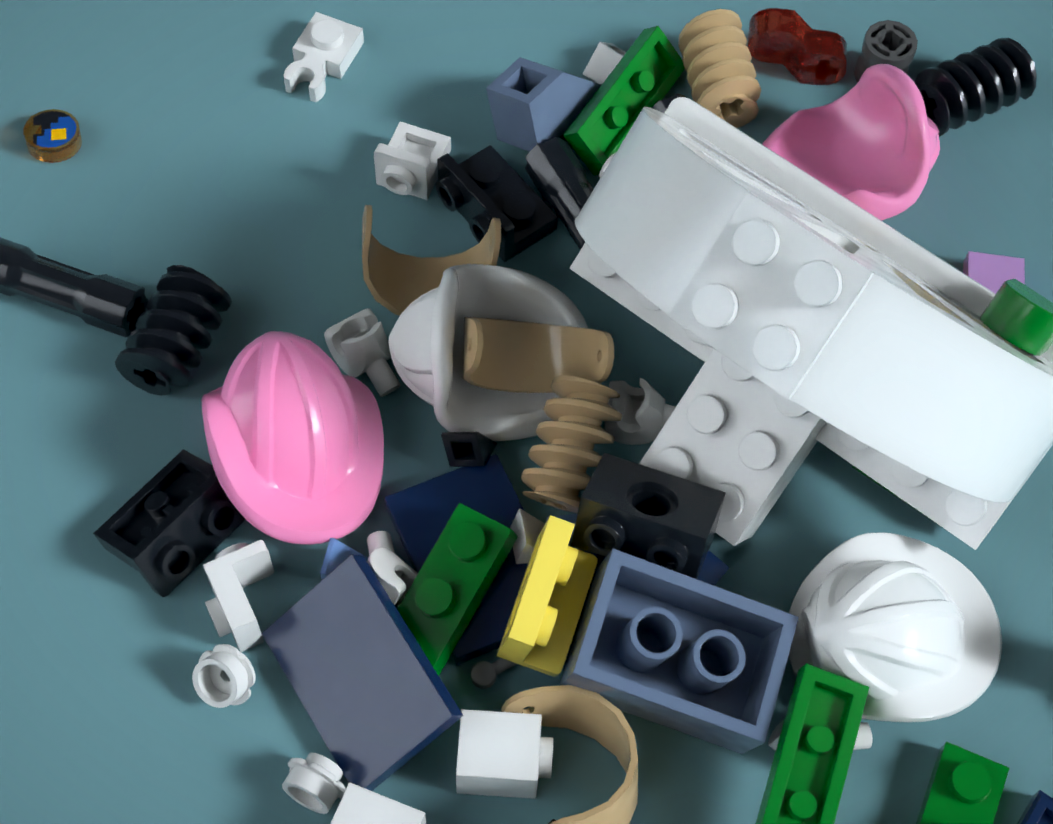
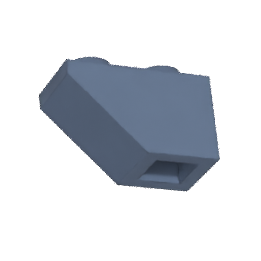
M519 57L486 88L497 140L530 152L537 144H542L554 137H559L571 126L600 88L601 84Z

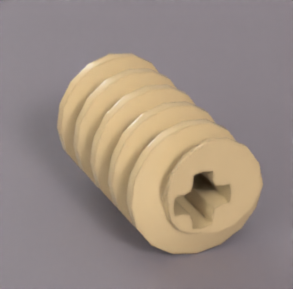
M716 9L700 14L687 23L679 35L678 46L683 56L682 61L692 90L693 101L738 128L756 118L759 111L756 101L760 97L761 88L758 80L755 79L756 70L753 63H751L752 56L749 48L746 46L747 39L744 31L741 30L742 22L739 15L732 10Z
M560 375L555 377L551 384L553 392L560 398L548 399L543 408L545 414L553 421L541 422L536 429L538 437L547 444L534 445L528 453L530 459L541 468L524 469L521 480L533 491L521 493L547 506L578 513L580 503L579 492L580 490H585L591 479V476L586 474L587 467H597L602 458L600 454L593 450L594 445L614 443L615 437L601 428L602 421H621L622 414L608 404L610 398H619L620 394L607 386L587 379Z

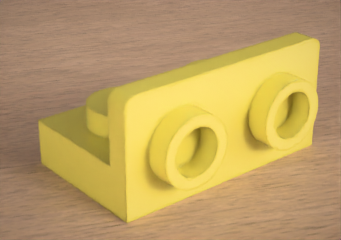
M550 515L533 548L497 657L556 677L563 669L597 565V558L590 553L568 546L575 524Z

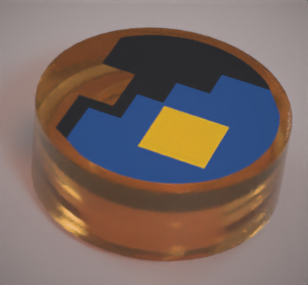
M49 109L38 112L27 120L23 128L29 153L37 160L55 163L65 161L73 157L82 145V136L77 119L72 114L63 110Z

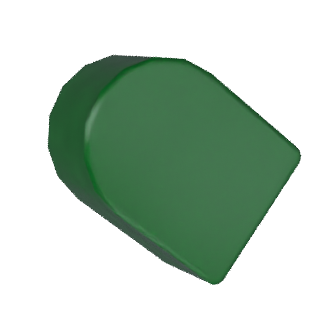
M1016 279L1004 281L980 316V320L1008 342L1030 354L1040 356L1053 343V303Z

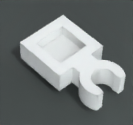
M315 12L292 48L294 62L284 71L286 92L292 93L297 84L309 81L310 101L318 102L326 92L325 77L327 74L342 79L364 43L363 28Z

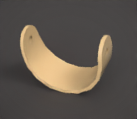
M365 205L362 217L364 281L374 299L395 315L400 316L418 297L432 289L438 288L443 272L449 267L463 264L497 266L501 243V221L499 218H492L488 232L481 242L465 252L446 257H415L398 253L378 242L371 234L372 205Z
M464 317L463 379L471 385L505 392L554 393L551 384L557 376H575L600 384L607 380L611 373L614 361V342L611 334L606 331L534 322Z
M572 685L537 687L521 691L507 699L502 706L501 712L541 714V726L568 728L593 738L617 757L626 772L624 783L607 802L586 812L558 819L550 824H630L638 804V755L635 734L621 710L599 693Z

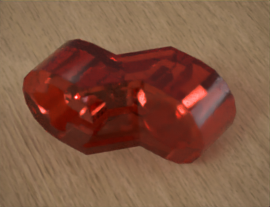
M767 8L758 11L750 19L748 48L751 56L766 63L783 64L801 84L830 85L837 83L845 76L847 70V42L838 33L812 29L795 10Z

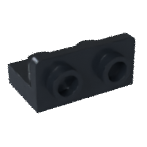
M491 145L460 164L448 153L437 159V194L450 211L454 212L457 210L466 219L478 243L481 242L488 232L492 218L500 219L501 243L499 257L504 262H507L557 230L558 216Z
M183 449L93 534L107 551L139 571L155 593L161 597H166L246 519L227 497L218 481L213 465Z

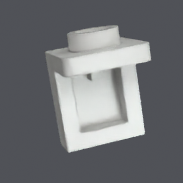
M400 121L389 144L379 143L374 151L376 184L384 186L391 192L399 195L409 194L428 200L438 179L437 159L446 153L450 154L451 137Z
M263 540L252 544H234L219 552L215 560L203 564L215 594V598L206 601L205 605L219 637L232 633L239 651L244 652L264 643V640L243 588L271 576L274 573L269 551Z

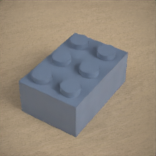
M612 549L596 569L559 686L572 685L597 692L621 711L736 753L744 754L764 744L766 741L799 617Z

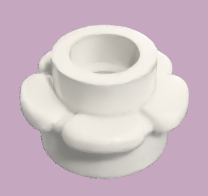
M218 644L213 648V651L207 650L201 655L199 663L194 668L192 680L197 694L205 703L212 707L224 708L229 705H240L247 701L251 696L250 687L255 684L256 676L251 662L243 653L231 645Z
M309 753L306 759L292 758L289 760L287 765L290 769L288 776L282 784L283 790L302 806L317 813L327 814L337 798L342 799L346 790L344 784L339 781L343 775L342 769L332 760L317 753Z

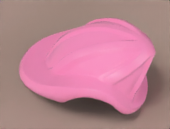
M876 64L867 68L859 82L836 101L824 106L795 112L762 143L768 149L881 221L904 212L917 201L927 183L929 172L933 168L940 151L939 130L926 114L920 90L905 72L889 64Z
M270 331L259 336L238 354L228 371L223 386L204 394L201 399L208 453L215 474L235 508L253 527L262 533L283 542L300 545L322 544L329 542L330 538L340 539L356 530L367 519L379 495L384 467V434L378 403L371 390L364 383L352 376L342 374L334 361L311 340L283 331Z

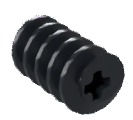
M998 38L988 45H981L971 52H964L953 60H945L936 67L924 69L917 75L914 82L923 97L926 114L936 124L940 137L947 133L949 128L959 129L966 124V121L975 122L984 116V113L993 114L1000 110L1002 106L1010 107L1018 102L1019 97L1026 100L1032 96L1036 88L1037 74L1031 56L1019 42L1011 38Z
M172 265L166 268L167 273L162 275L156 286L157 292L151 295L146 304L147 311L141 313L136 323L137 330L130 333L125 343L126 349L120 351L115 361L117 370L126 380L150 394L169 395L171 392L170 385L178 387L189 386L193 377L185 367L196 368L200 365L203 358L196 348L206 349L210 346L213 339L207 330H217L223 320L218 312L227 311L232 304L230 295L212 279L193 268L183 265Z

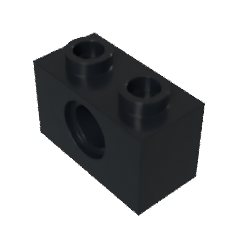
M604 453L580 498L571 546L606 557L612 549H616L697 579L713 542L726 492Z

